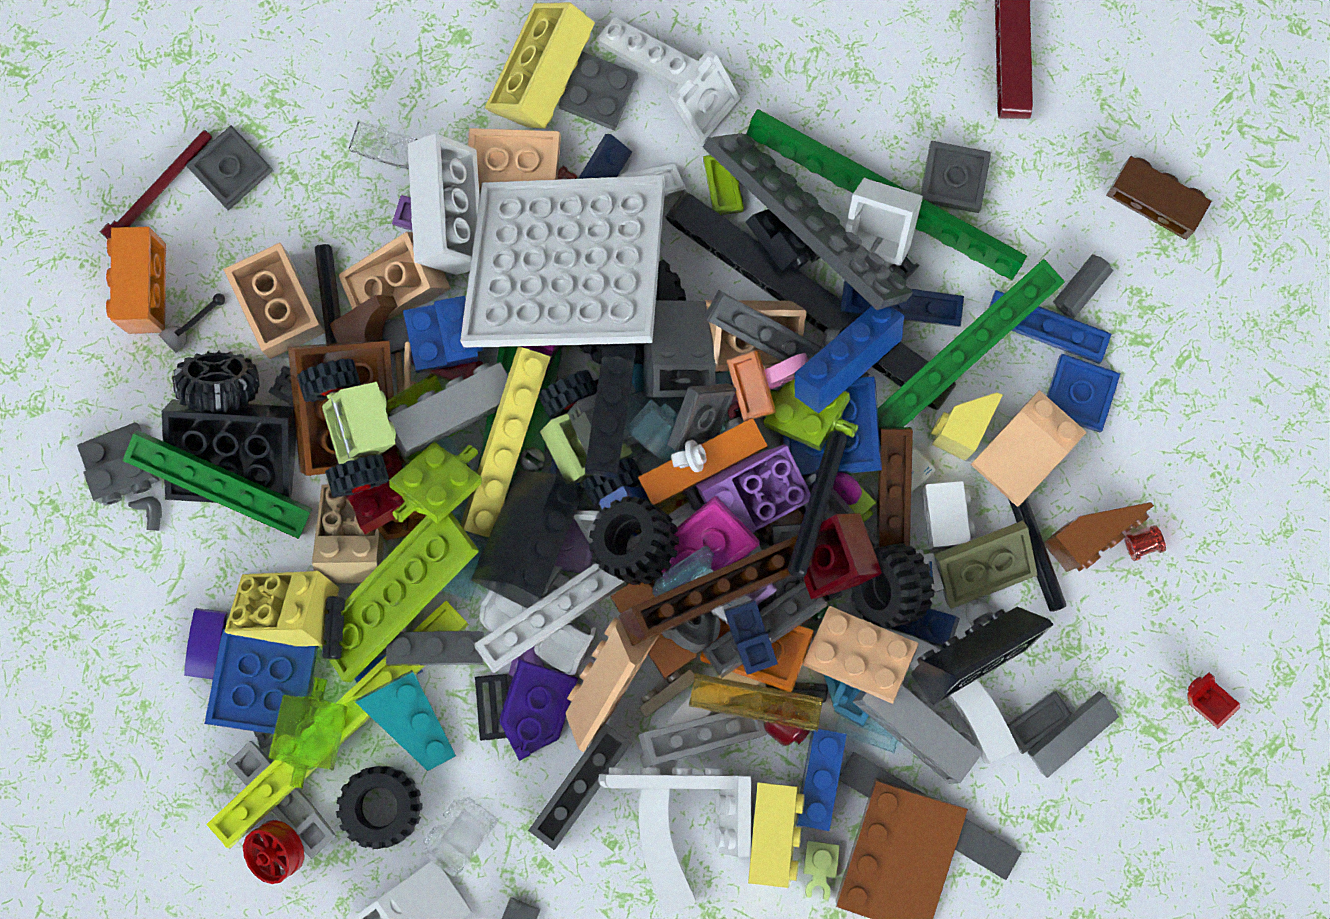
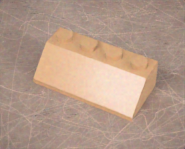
M616 617L612 620L604 633L609 637L608 640H602L592 654L596 661L594 664L592 662L587 664L579 677L584 680L582 685L577 683L567 698L571 701V704L565 714L579 750L585 752L602 727L610 719L659 635L632 646L621 620Z

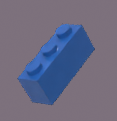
M812 728L800 794H804L803 814L797 813L796 825L830 831L847 734Z

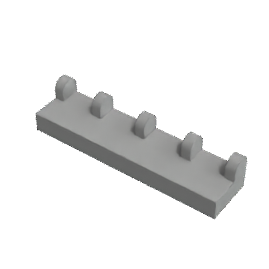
M755 704L640 734L639 739L644 753L640 757L643 768L767 735L759 706Z

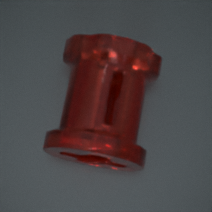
M1156 525L1151 526L1149 531L1134 536L1129 534L1124 538L1126 548L1133 561L1140 560L1141 556L1156 551L1159 553L1166 551L1164 537Z

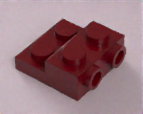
M396 448L386 450L381 454L389 476L387 483L360 493L346 495L347 500L353 506L359 527L365 535L395 519L393 511L405 502L401 495L390 488V479L407 465Z

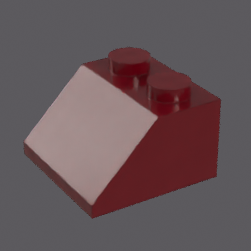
M860 513L836 514L822 522L811 556L812 565L808 567L806 576L803 578L812 600L860 585L882 573Z

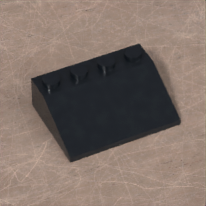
M172 399L161 411L162 437L164 442L286 497H292L297 440L294 407L248 404V406H239L238 410L230 409L226 413L216 411L212 414L211 411L200 413L198 409L189 410L188 406L180 405L179 400ZM164 480L165 500L216 503Z

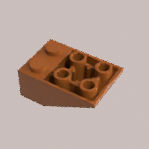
M1148 502L1079 516L1066 523L1044 541L1045 547L1066 572L1077 569L1080 572L1084 568H1089L1101 558L1098 553L1100 550L1104 552L1121 542L1126 537L1122 533L1124 530L1128 532L1145 522L1150 517L1146 512L1154 505Z

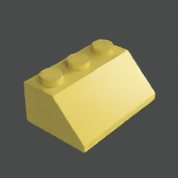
M767 782L757 783L749 884L789 888L791 880L797 881L799 862L793 860L794 847H800L801 827H796L797 813L803 814L804 794H799V786Z

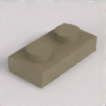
M680 668L666 679L669 683L666 688L659 692L655 687L640 698L644 704L639 709L646 718L697 681V677L691 669L684 673Z

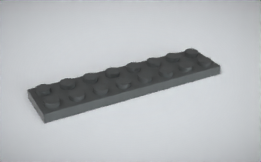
M743 133L708 137L703 148L876 310L908 300L913 291L906 286L905 279L896 273H892L884 265V261L880 256L868 251L862 245V241L857 235L852 232H846L845 228L840 225V220L834 214L826 212L818 204L815 196L804 192L797 185V181L792 175L778 168L775 165V160L770 155L762 153L754 145L755 142L751 137Z

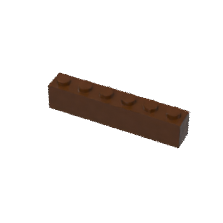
M798 535L637 604L620 614L619 618L632 646L791 576L788 571V565Z

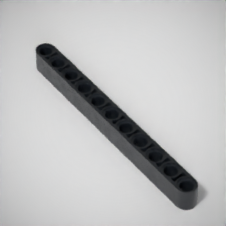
M683 192L666 214L665 218L672 226L778 301H792L806 310L805 320L823 333L832 327L846 329L861 316L860 314L840 312L842 300L798 269H795L794 266L781 271L760 242L690 193ZM899 342L872 367L902 387L929 361L902 342ZM953 382L928 407L939 410L956 387V383Z

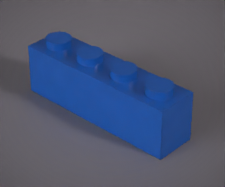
M871 306L795 372V397L819 414L902 340L904 315L891 306L876 310Z

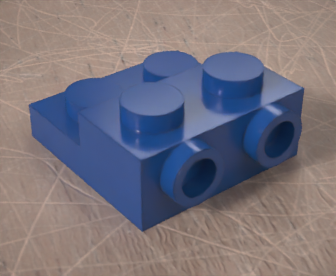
M465 296L434 301V305L403 310L416 373L478 361L477 352L483 351V347H463L460 341L466 303Z

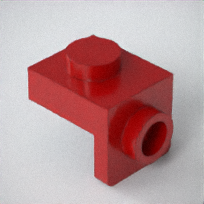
M1210 672L1203 678L1197 677L1188 687L1187 697L1189 705L1217 729L1240 709V703L1215 683V676Z

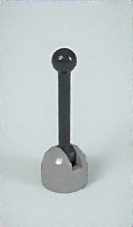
M221 293L215 294L213 301L183 327L169 326L159 336L177 353L186 344V331L214 307L223 305L225 302L224 295Z

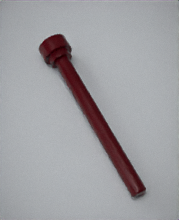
M202 130L117 222L114 220L111 224L107 223L99 232L108 239L111 238V228L130 227L182 172L186 164L212 139L211 134L206 130Z

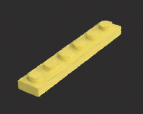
M520 346L517 347L477 474L482 477V484L470 494L460 524L465 531L486 537L490 536L504 503L550 356Z

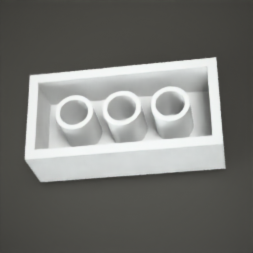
M434 133L407 143L414 262L458 275L470 271L480 201L477 150Z

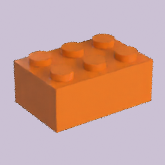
M150 227L111 228V238L107 239V253L111 257V268H108L106 272L107 285L110 287V299L106 301L107 316L128 334L161 333L165 329L166 243Z

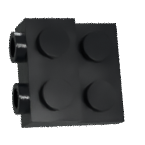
M769 209L755 213L745 221L781 271L793 266L795 269H799L809 260L813 263L821 258Z

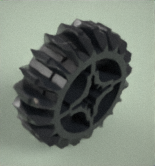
M220 350L217 353L207 351L206 354L202 355L196 353L193 358L187 357L184 359V362L178 363L177 368L173 370V392L176 399L180 401V405L188 406L189 410L198 409L200 413L204 411H211L212 414L216 411L226 413L230 409L238 410L239 406H248L249 401L255 400L258 388L260 387L259 372L257 371V366L252 363V359L244 358L242 354L234 355L231 351L228 353H221Z

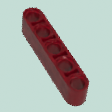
M995 0L998 118L1030 119L1033 107L1030 0Z

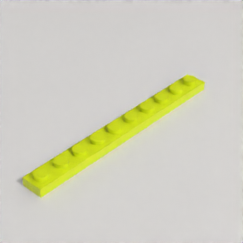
M446 600L412 632L463 631L469 624ZM384 657L206 825L226 848L231 849L370 718L354 700L411 670L416 675L424 666H388L386 664V657Z

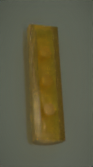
M695 673L689 707L817 732L823 698Z

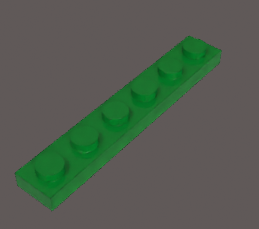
M139 430L133 433L122 460L297 539L300 538L313 510L309 506Z

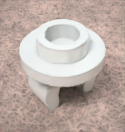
M689 440L685 443V451L671 454L673 467L685 468L690 466L694 472L702 471L703 464L707 461L703 446L701 444L698 445L694 440Z

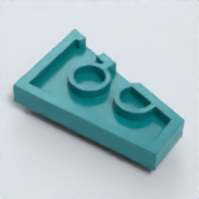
M413 670L354 700L427 771L456 756Z

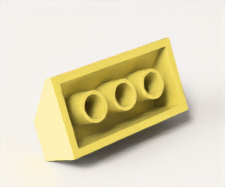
M571 2L534 3L484 108L527 128L545 129L553 117V111L559 98L565 92L567 81L578 64V58L584 45L590 38V32L595 22Z

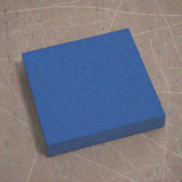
M1061 354L1056 364L1047 397L1079 426L1100 433L1103 431L1121 373Z

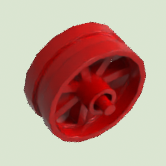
M278 820L267 821L259 828L254 829L245 837L243 843V856L248 868L257 878L269 884L281 883L288 876L294 874L302 867L305 858L304 846L299 835L291 826Z

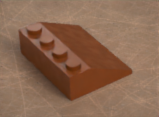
M388 340L288 347L299 470L305 476L326 474V470L335 467L339 463L322 409V405L329 399L305 402L297 374L307 370L309 367H316L321 363L326 364L328 361L334 360L335 362L339 359H353L361 385L377 382L379 390L386 397L387 406L385 410L387 417H390L389 413L395 409L390 344ZM396 444L393 445L392 447H390V448L388 449V450H392V449L396 448L397 451L399 452V450H398Z
M875 778L835 900L836 907L870 919H933L968 809Z

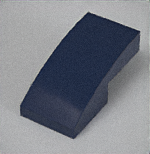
M753 599L724 609L727 623L746 674L748 675L777 665L778 663L768 633L765 631L756 601Z
M928 609L926 610L927 614L923 618L889 629L941 646L947 640L954 637L960 618L952 614Z

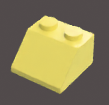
M996 392L956 405L949 413L943 412L931 431V434L935 436L932 445L966 461L976 451L1003 395Z

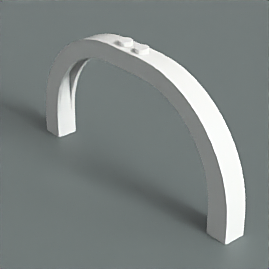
M889 630L919 643L909 667L912 670L919 665L917 659L931 649L935 653L940 651L935 646L916 637ZM730 672L723 678L718 675L696 690L679 707L665 727L707 717L714 709L728 699L762 682L734 672ZM978 680L947 697L961 715L972 738L976 741V747L982 752L981 757L984 763L991 764L1019 750L998 707ZM678 759L647 768H660V775H672V768L676 767ZM641 789L639 799L641 848L652 884L668 916L696 903V898L679 863L671 838L668 817L670 789Z

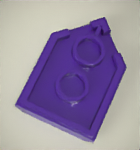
M518 659L499 722L519 761L530 756L531 753L559 740L566 719L565 713L571 703L567 698L577 684V677Z

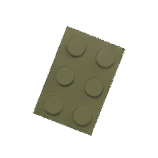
M1024 521L934 554L944 587L945 601L950 609L1038 576L1029 530Z

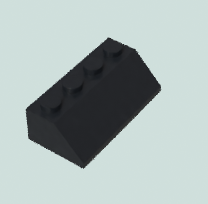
M518 470L471 581L525 608H529L540 600L585 488L558 474Z
M1018 606L1008 612L1001 609L988 618L989 623L983 626L978 622L966 630V636L960 640L957 636H954L941 645L942 650L935 653L931 649L917 659L919 665L911 672V675L934 706L1028 650L1054 624L1050 619Z

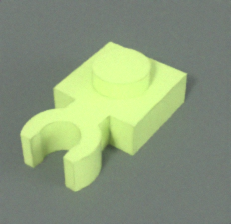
M807 840L803 873L811 874L812 880L806 884V897L811 898L812 889L815 886H821L824 891L823 899H829L831 892L826 879L827 877L836 878L839 844Z

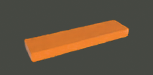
M751 418L701 444L705 450L707 461L703 464V470L700 472H694L690 466L685 468L673 467L672 460L639 476L638 478L651 504L656 506L768 448L754 419Z

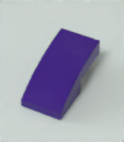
M202 608L194 609L187 644L184 676L213 680L222 630L226 627L227 612Z

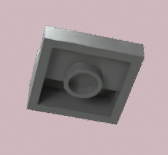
M134 422L77 445L86 470L83 473L93 501L100 504L103 503L105 506L112 505L121 501L122 495L130 492L134 494L146 492L152 488L151 484L160 481L158 476L122 461L133 433L136 430L141 431L138 423Z

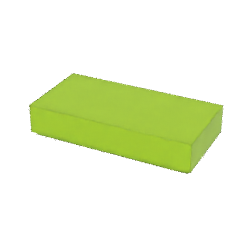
M711 155L703 156L712 209L721 216L744 212L739 181Z

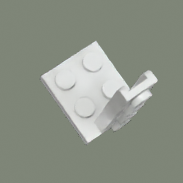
M616 17L596 38L597 42L606 50L674 86V90L668 96L693 138L701 143L705 141L741 99L717 54L709 50L697 61Z
M609 768V774H599V784L605 788L719 789V795L715 799V810L719 814V828H716L715 831L716 847H719V853L735 857H751V776L723 775V769H704V775H692V769L672 768V775H660V768H641V774H628V768Z

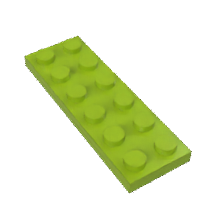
M451 512L438 524L426 516L345 600V610L341 611V615H344L343 639L339 641V646H342L341 658L336 660L329 659L343 682L351 683L479 552V549Z

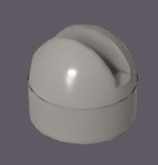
M976 599L977 604L974 606L971 602L968 603L965 613L971 626L978 622L983 625L993 615L990 606L985 601Z

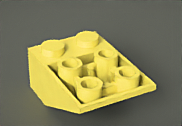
M320 571L242 574L224 632L293 646H323L325 642L323 640L325 614H328V610H325L326 598L338 596L339 587Z

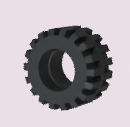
M626 496L622 497L621 502L618 500L610 502L611 507L609 509L604 507L600 511L602 516L599 519L595 518L593 522L596 525L595 529L590 530L589 538L593 539V542L589 544V549L594 553L592 559L595 563L599 564V568L604 572L632 585H640L641 582L644 584L652 583V577L659 579L663 576L662 570L664 568L669 570L672 566L670 560L672 557L676 558L678 552L674 549L675 545L679 544V537L674 535L678 529L672 523L673 519L663 510L639 497L634 496L632 499ZM641 528L642 535L638 545L627 554L626 548L629 538L636 530Z
M903 543L874 548L873 550L882 573L860 585L851 587L853 593L851 598L852 601L856 602L858 613L863 614L865 621L884 629L919 620V618H923L927 614L926 610L932 606L930 598L934 597L935 592L932 589L934 579L929 573L931 569L929 564L924 563L923 555L921 553L916 554L914 547H906V544Z
M390 766L365 768L360 770L361 772L353 774L349 778L350 781L342 786L341 797H337L336 804H339V811H336V815L342 822L339 826L342 831H346L349 834L347 838L352 842H358L361 847H371L372 849L388 848L404 841L407 836L413 833L416 824H419L421 818L419 814L423 803H420L419 796H421L419 789H416L415 781L412 778H408L404 771ZM380 787L388 789L397 801V814L394 820L382 827L369 823L362 809L366 794L370 790Z

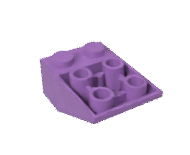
M786 444L752 455L695 485L705 504L716 495L752 533L808 503L811 495Z

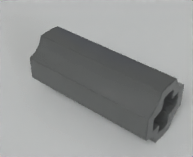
M1092 254L1053 301L1057 309L1065 316H1070L1074 319L1114 271L1110 263L1102 257Z

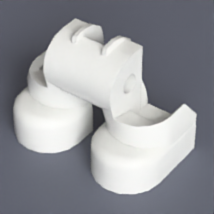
M554 565L541 599L571 580L561 574L562 567ZM490 590L481 603L479 619L489 631L493 632L527 608ZM571 621L536 644L534 651L550 667L562 673L574 675L595 639L597 627H592L590 633H585L571 625Z

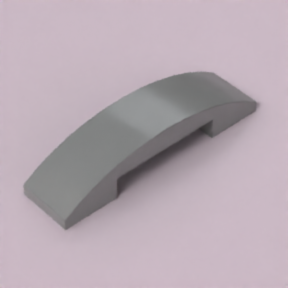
M250 741L227 762V765L247 786L273 761L253 741ZM298 787L271 810L280 821L285 822L295 830L302 841L304 852L311 859L336 837L325 819Z

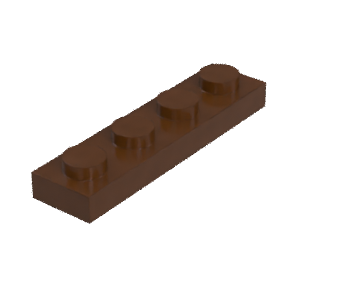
M911 427L879 428L882 470H878V543L876 548L899 543L906 544L907 547L910 546L913 429Z

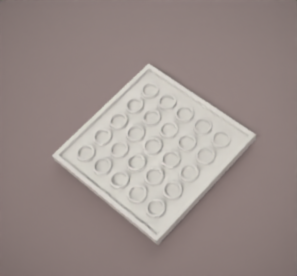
M664 176L482 183L460 339L463 347L652 343L665 194Z

